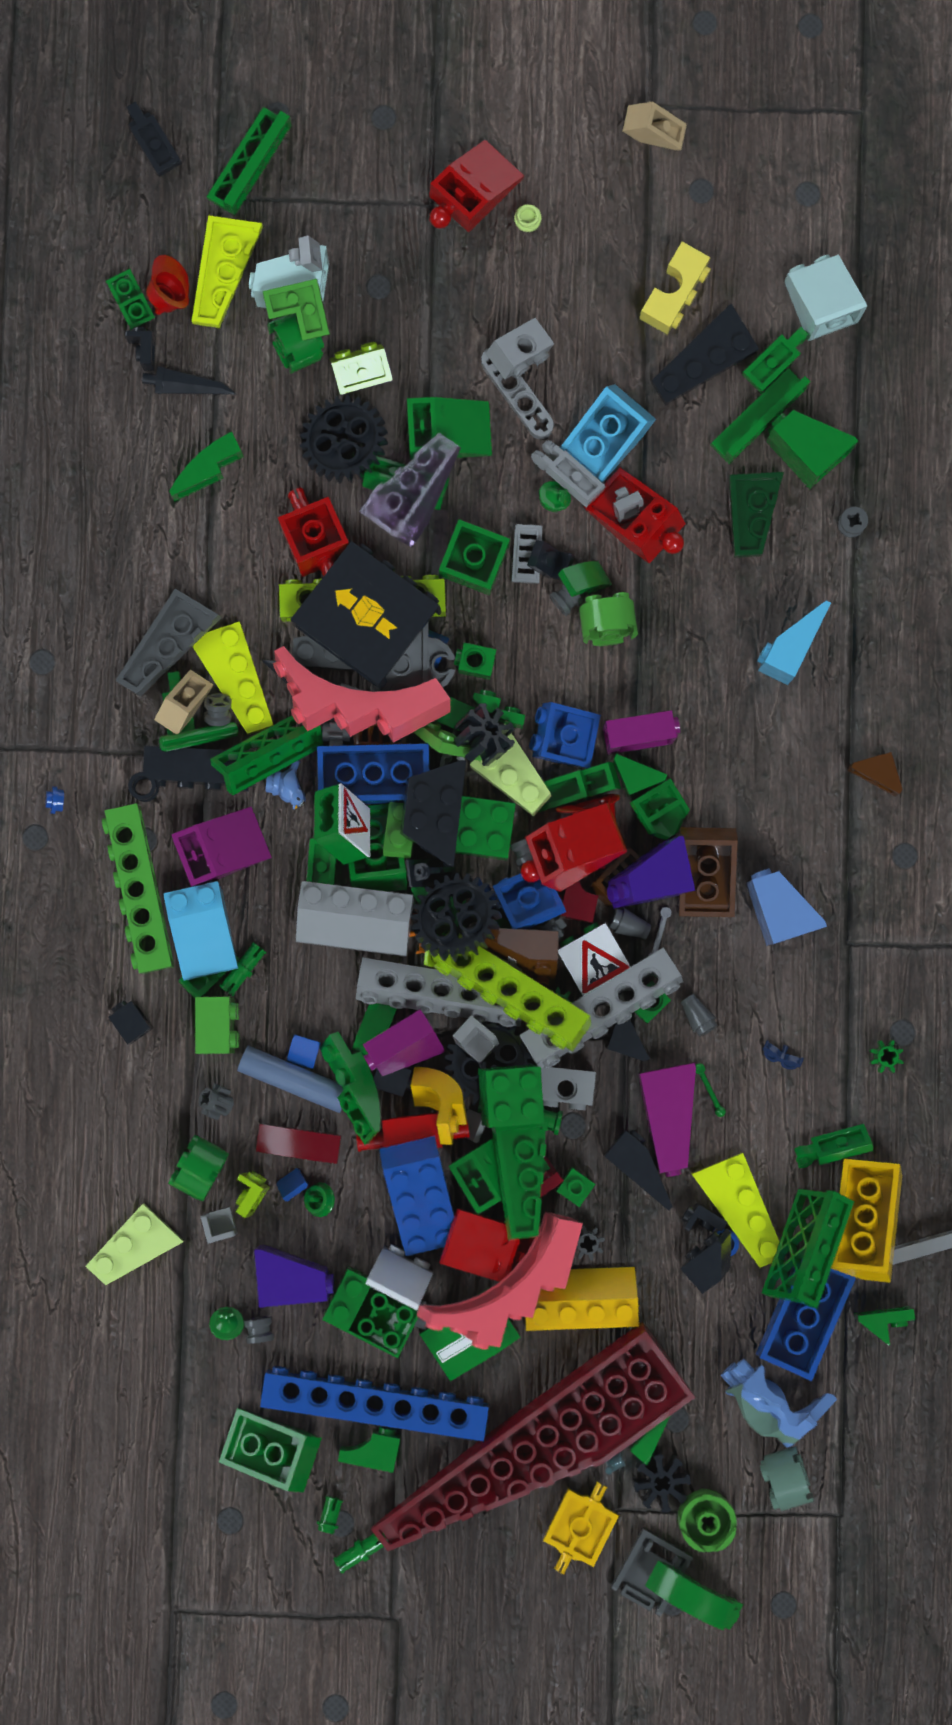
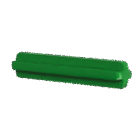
M230 722L225 726H208L180 732L179 734L174 733L161 736L159 738L160 749L162 751H171L236 737L238 735L237 724Z

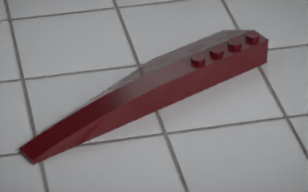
M642 1321L639 1323V1327H634L504 1421L484 1437V1441H478L372 1526L371 1530L385 1549L391 1551L422 1538V1535L435 1530L436 1532L447 1528L449 1524L472 1518L476 1513L484 1510L489 1511L530 1494V1491L543 1486L545 1488L553 1485L555 1481L567 1476L572 1477L580 1474L582 1470L589 1467L602 1465L693 1400L695 1395Z

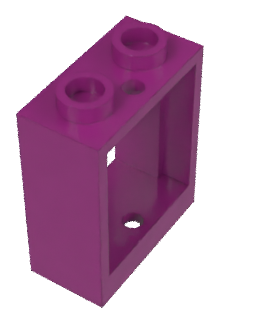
M671 710L606 721L603 726L607 755L672 745L678 737V733H680L678 717H673Z

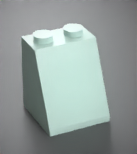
M320 245L321 271L311 272L302 265L296 266L295 261L290 262L289 254L257 263L255 273L251 272L249 278L251 297L255 298L257 307L266 308L263 291L313 279H318L322 301L324 302L329 268L326 246Z
M830 255L822 256L816 259L814 264L806 267L804 264L795 266L789 270L784 281L802 328L809 334L807 336L808 341L858 323L867 308L864 298L839 255L831 258Z

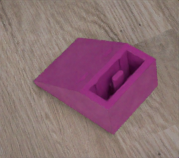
M252 807L199 823L171 834L191 887L213 882L272 858Z

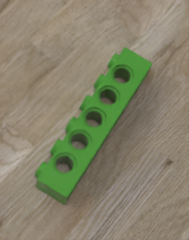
M136 803L104 810L106 818H102V825L105 834H110L111 845L107 846L110 860L115 861L117 871L113 872L116 888H121L123 896L122 899H119L122 915H127L129 924L125 926L127 941L132 942L134 953H130L133 969H138L139 974H146L173 968L175 965L141 806ZM126 828L131 829L132 839L127 843H121L119 840L120 832ZM135 855L138 858L137 867L133 870H127L125 867L126 858ZM136 882H141L144 886V892L139 897H133L130 892L131 886ZM141 909H147L150 914V918L145 924H139L136 920V914ZM152 936L156 942L153 950L146 952L142 948V941L145 937Z

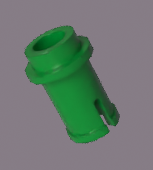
M326 1495L321 1519L317 1520L318 1530L334 1534L335 1529L339 1527L336 1523L343 1500Z

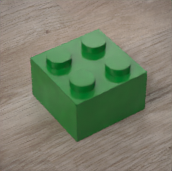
M458 519L439 568V577L490 596L510 546V539Z
M462 796L455 854L508 861L516 803Z
M531 1064L478 1069L483 1126L494 1128L544 1123L541 1066Z

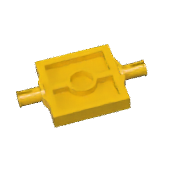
M597 1481L590 1496L581 1495L569 1488L567 1489L543 1537L544 1542L554 1546L561 1553L554 1567L556 1571L559 1572L560 1570V1573L565 1574L571 1559L583 1561L594 1567L619 1517L618 1513L606 1508L600 1502L608 1488L605 1484Z

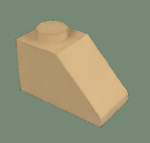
M646 102L628 105L623 132L641 143L681 150L687 124L656 103Z
M190 669L166 696L154 720L173 733L179 734L192 719L204 698L212 689L213 684Z

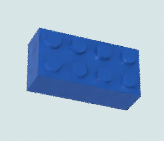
M428 744L317 746L318 791L341 783L364 804L404 803L407 778L430 771Z
M435 1136L379 1149L382 1168L405 1256L445 1247L454 1219V1212Z
M794 1266L789 1277L796 1272ZM831 1269L818 1308L779 1299L756 1355L765 1361L812 1381L856 1277Z

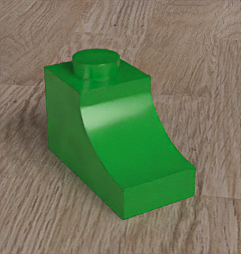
M380 1426L379 1430L373 1429L371 1437L365 1442L355 1446H341L338 1462L393 1473L401 1435L396 1434V1429Z

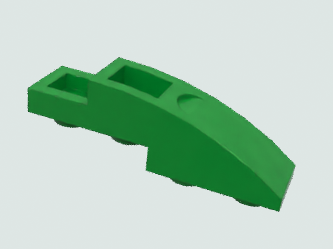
M336 1032L327 1037L320 1050L324 1060L328 1062L335 1074L337 1083L343 1088L342 1093L338 1096L340 1106L352 1122L355 1133L360 1136L364 1145L371 1142L380 1130V1104L377 1089L362 1053L351 1054L340 1033Z

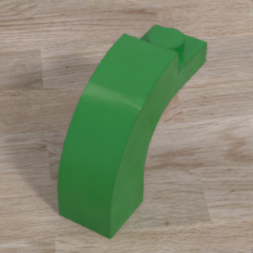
M661 1561L657 1562L645 1587L680 1610L723 1631L725 1628L731 1629L738 1620L739 1612L743 1606L737 1599L713 1591L693 1580L679 1569Z

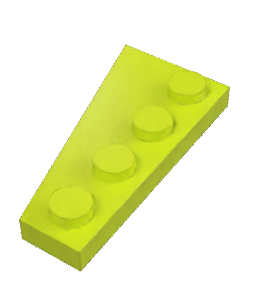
M208 215L192 316L193 324L220 328L261 233L262 223Z
M237 622L207 632L192 647L221 693L232 699L231 709L246 733L250 735L273 726L274 724L241 623Z
M737 1154L691 1173L758 1267L761 1268L771 1264L777 1252L779 1239L744 1154Z

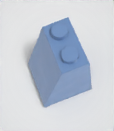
M770 869L754 873V875H751L752 880L746 883L766 946L827 927L825 920L779 871L771 873Z

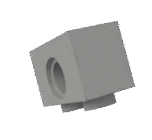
M533 318L496 339L486 352V355L504 379L512 375L519 377L529 369L531 364L539 365L550 356L548 352L554 345V342L537 319Z
M544 1066L541 1068L543 1106L558 1107V1102L569 1103V1109L586 1110V1105H593L596 1072L555 1067L545 1068ZM568 1080L573 1085V1092L569 1096L564 1097L559 1094L558 1085L561 1081Z

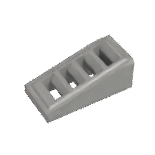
M515 525L512 582L539 584L540 574L535 570L534 574L518 573V568L532 569L527 566L528 562H519V557L530 558L532 551L519 550V546L534 547L536 540L542 541L543 526ZM520 534L536 535V540L520 539Z

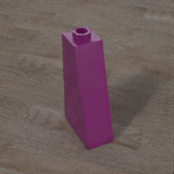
M695 1063L638 1073L657 1170L659 1173H665L666 1177L682 1174L681 1169L688 1168L696 1074Z

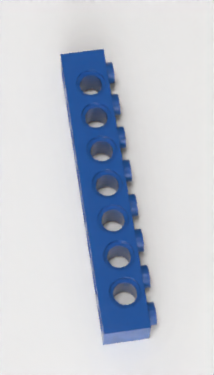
M273 1366L272 1370L267 1369L265 1373L260 1404L262 1408L484 1441L489 1404L484 1403V1398L467 1396V1400L456 1398V1394L450 1392H439V1396L428 1394L427 1389L412 1387L411 1391L400 1390V1385L384 1383L383 1387L373 1386V1381L366 1379H356V1383L345 1381V1377L339 1375H328V1379L317 1377L316 1372L301 1370L300 1374L289 1373V1368ZM287 1383H295L298 1385L300 1393L297 1396H289L286 1394L284 1386ZM316 1387H322L327 1391L328 1397L325 1400L318 1401L313 1397L312 1390ZM345 1391L352 1392L355 1396V1402L351 1405L343 1404L340 1400V1394ZM379 1396L383 1400V1406L379 1409H372L367 1403L369 1397ZM399 1400H406L410 1403L411 1409L407 1413H399L395 1408V1404ZM428 1404H434L438 1407L439 1413L437 1416L429 1418L424 1415L423 1408ZM454 1409H463L467 1413L465 1420L461 1422L454 1421L451 1418V1412Z

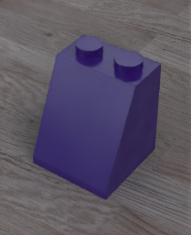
M678 836L655 845L608 881L607 896L613 904V909L671 898L695 891L684 836Z
M259 1245L254 1250L259 1307L328 1301L330 1294H333V1291H335L334 1274H328V1267L266 1245Z

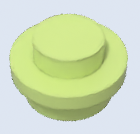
M529 204L519 207L514 216L515 224L521 231H535L541 224L539 209Z

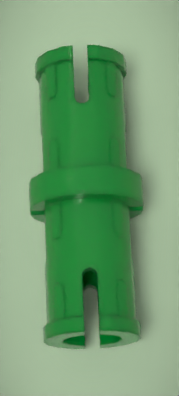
M252 942L245 954L237 961L238 969L232 970L219 987L231 996H234L245 979L253 975L251 971L267 952Z
M373 1533L362 1541L358 1539L354 1542L353 1547L337 1557L335 1556L333 1559L336 1566L340 1567L339 1571L343 1574L362 1560L364 1562L368 1561L370 1555L384 1546Z

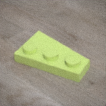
M511 733L508 738L514 740L515 743L498 760H495L489 766H483L482 760H474L470 763V767L534 817L551 797V793Z
M143 1203L85 1267L107 1285L183 1243L184 1240Z

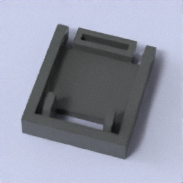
M642 1527L610 1588L617 1591L623 1581L625 1584L620 1592L622 1596L648 1611H651L656 1601L659 1602L655 1614L661 1616L669 1602L645 1587L658 1561H661L685 1573L693 1556ZM653 1542L676 1554L673 1561L669 1562L650 1551Z

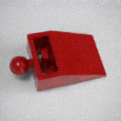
M484 140L449 164L430 183L429 197L439 205L430 212L429 219L431 224L436 228L442 229L449 225L452 217L469 233L524 179V175L491 144Z
M619 468L604 484L605 489L587 507L584 506V509L618 540L649 564L663 549L667 553L676 554L684 547V539L678 532L686 523L678 508L622 468ZM625 486L629 494L636 491L640 493L643 498L644 510L640 515L620 525L614 510V503L617 502L615 491Z
M605 803L547 823L526 836L525 838L533 860L526 861L522 865L520 872L522 878L527 882H536L540 879L542 885L561 892L626 853L627 849L610 805Z
M457 1209L439 1263L500 1282L525 1256L535 1237L508 1240L506 1222L504 1220Z

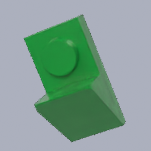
M904 1306L855 1312L854 1318L890 1346L888 1324L891 1323V1327L908 1326V1321L915 1320L913 1308Z

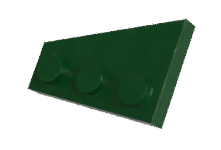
M784 472L729 475L734 558L762 556Z

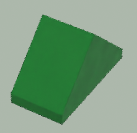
M616 754L613 763L627 797L657 786L667 778V774Z

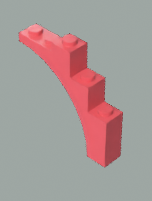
M284 646L274 651L276 661L273 663L274 669L280 678L284 677L288 682L287 688L292 696V716L297 724L302 723L307 731L334 718L338 727L341 730L345 728L351 737L377 723L382 734H388L394 743L450 713V697L436 678L414 687L396 691L370 692L354 690L330 683L314 675L297 662Z
M545 1212L539 1229V1235L535 1237L525 1256L503 1280L482 1294L460 1303L442 1306L419 1305L417 1317L425 1321V1326L441 1331L443 1327H449L451 1331L463 1334V1336L472 1341L474 1347L488 1349L489 1346L500 1347L508 1318L521 1320L522 1316L533 1318L540 1289L553 1291L554 1287L566 1288L583 1223L569 1216Z

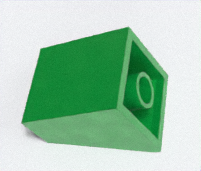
M795 410L787 416L782 413L772 422L773 426L768 430L770 435L766 440L768 445L809 490L843 461L858 442L856 437Z

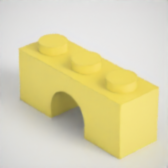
M681 242L668 264L666 272L679 282V290L674 293H664L654 288L641 310L639 319L667 335L672 327L677 329L684 317V314L681 313L685 304L688 306L692 304L697 295V291L694 290L699 281L704 283L711 271V268L707 267L710 257Z

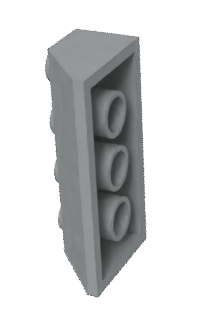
M302 881L297 908L296 942L407 956L412 923L411 915H413L414 905L413 895Z

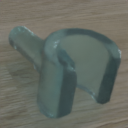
M620 1453L607 1461L608 1466L605 1472L609 1475L626 1466Z

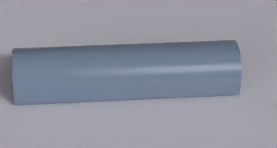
M249 1045L247 1046L239 1063L238 1072L341 1113L342 1108L338 1096L342 1093L343 1088L336 1081Z

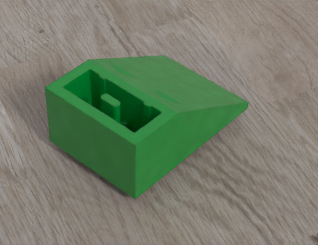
M442 397L407 398L410 460L492 456L489 401Z
M493 1138L449 1164L448 1167L477 1215L502 1200ZM543 1158L542 1172H546L550 1167Z
M348 1265L323 1314L322 1320L398 1358L419 1318L417 1317L418 1309L416 1310L365 1284L368 1275Z

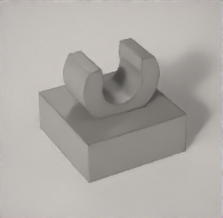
M310 236L298 238L299 248L289 250L290 262L295 261L296 266L302 265L311 272L321 271L320 243Z
M625 486L615 491L617 502L614 503V510L620 525L640 515L644 510L643 498L638 491L629 494Z

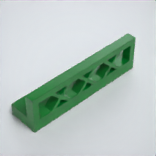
M265 107L262 108L207 195V200L234 216L237 214L292 127L289 115L282 111L276 115ZM267 117L273 123L267 133L262 134L260 126ZM261 141L253 155L248 157L246 148L249 143ZM246 163L239 177L233 179V168L236 165ZM232 186L224 201L216 196L221 188Z
M788 368L710 446L728 464H731L778 416L807 390L811 381L806 376L800 380Z
M290 716L211 758V765L224 776L227 791L235 795L317 750V746H324L321 726L319 725L309 731L304 726L292 727L297 722L293 716ZM273 736H282L279 739H270ZM251 748H260L255 752H246ZM229 760H237L229 766L223 764Z

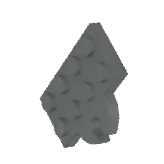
M427 623L386 676L387 684L382 690L372 684V692L396 691L410 688L434 678L444 687L450 682L455 669L447 668L445 671L439 672L435 670L434 662L439 657L454 660V654L446 643L438 638L428 636Z

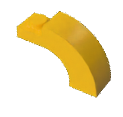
M414 1067L411 1081L415 1107H430L439 1111L437 1128L441 1145L452 1144L454 1133H458L459 1125H467L461 1088L446 1073L431 1068Z

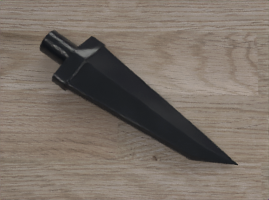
M162 366L157 367V374L143 373L142 384L155 385V394L237 395L223 382Z

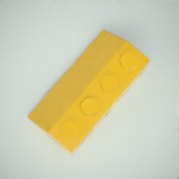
M844 1159L840 1194L853 1200L854 1204L831 1269L862 1280L891 1283L902 1184L900 1164Z
M635 1267L571 1269L565 1289L554 1287L553 1291L540 1289L533 1318L525 1317L526 1331L639 1327Z

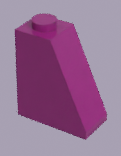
M421 1009L363 1044L368 1053L363 1057L371 1070L377 1068L382 1076L445 1052Z

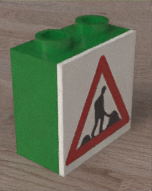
M341 783L315 791L314 840L342 864L370 857V808Z
M595 922L583 929L584 936L575 940L574 936H571L559 943L561 949L558 950V956L581 997L630 968L628 961L606 923L599 926Z

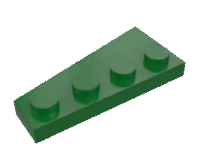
M548 1121L539 1124L492 1128L508 1240L532 1238L539 1235L542 1200L540 1193L544 1177L542 1170L543 1158L546 1154L545 1135L548 1130Z

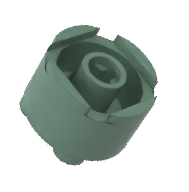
M797 1446L764 1455V1460H761L760 1468L764 1481L771 1482L772 1487L769 1488V1496L774 1510L780 1508L781 1511L814 1502L813 1493H810L808 1487L810 1482L801 1455H796L798 1454Z

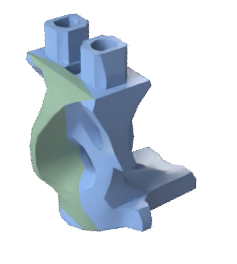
M742 1359L737 1364L735 1362L730 1364L720 1375L729 1385L725 1390L726 1394L736 1397L741 1413L747 1423L761 1436L778 1438L786 1448L795 1444L808 1431L813 1429L818 1424L817 1421L837 1400L834 1395L826 1393L822 1397L814 1399L807 1407L793 1413L789 1410L787 1400L781 1388L765 1378L764 1366L752 1368L745 1359Z

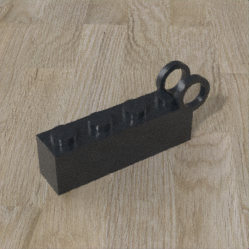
M145 746L143 772H138L130 778L128 783L129 792L141 802H150L157 797L159 787H166V783H177V788L194 789V784L205 785L206 790L219 791L221 786H226L224 776L211 765L210 759L226 750L181 748L162 751L158 746ZM229 760L223 764L229 766L237 760ZM143 779L150 780L152 784L150 792L146 795H138L136 792L138 782ZM256 783L250 787L256 788ZM249 787L241 792H249Z

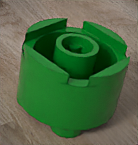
M296 314L283 316L267 323L269 334L275 333L276 336L275 341L272 342L284 367L286 369L290 368V374L322 359L323 352L321 349L324 348L322 338L318 337L302 341Z
M195 1134L187 1148L191 1152L184 1151L177 1164V1167L181 1170L178 1171L176 1169L168 1184L203 1202L225 1164L229 1153Z

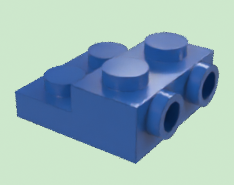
M553 702L543 703L542 707H539L535 714V722L538 723L537 734H533L530 739L529 748L533 750L532 757L584 769L590 768L601 715Z
M520 873L513 877L504 878L493 886L494 892L498 897L497 899L512 929L528 930L566 912L557 891L542 885L540 879L536 882H527Z

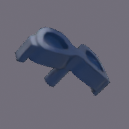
M768 1040L764 1044L763 1051L765 1057L771 1062H781L782 1067L785 1069L793 1070L799 1068L804 1060L803 1057L799 1058L786 1054L788 1050L787 1045H783L782 1050L770 1044Z

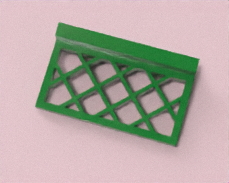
M798 1189L762 1294L818 1308L854 1204L853 1200L832 1190L819 1192ZM807 1197L809 1199L810 1204L804 1210H802L805 1199ZM813 1213L814 1219L807 1224L805 1219ZM799 1225L801 1231L793 1236L795 1228ZM804 1239L805 1245L798 1251L796 1245ZM790 1251L792 1257L784 1263V1258ZM794 1266L796 1272L788 1278L787 1271ZM781 1277L782 1284L774 1290L776 1281Z

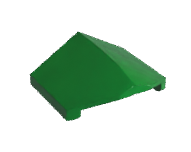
M671 778L630 802L648 834L663 840H667L678 833L685 816L690 811Z

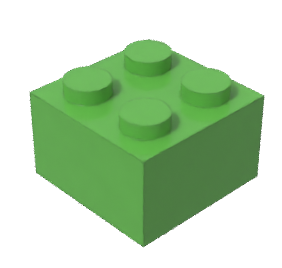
M195 997V1054L235 1053V1048H239L240 1036L239 1031H235L234 1020H239L240 1010L239 1003H234L233 997Z

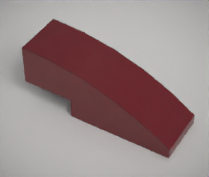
M259 1124L256 1152L338 1164L342 1135Z

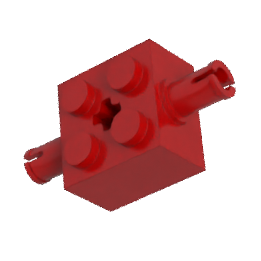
M296 488L299 499H297L294 490L290 491L287 496L294 511L277 518L301 576L304 577L321 570L324 577L349 545V541L329 497L309 504L304 489Z
M439 1112L383 1119V1128H381V1131L375 1135L369 1144L364 1145L360 1136L356 1134L358 1152L385 1148L435 1136L437 1147L442 1148L443 1145L440 1143L437 1128ZM468 1120L467 1125H459L458 1133H454L453 1139L470 1138Z

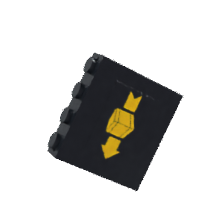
M351 541L290 620L294 627L378 689L382 690L388 682L386 679L388 673L435 613L441 614V608L438 604L439 600L428 591L423 594L416 588L417 584L406 575L400 577L394 572L396 569L384 559L381 562L372 556L374 553L362 543L358 546Z

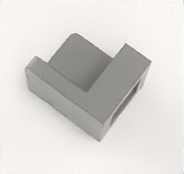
M472 1015L453 1035L455 1043L478 1063H482L499 1044L497 1037Z
M231 1206L201 1216L208 1244L238 1234Z

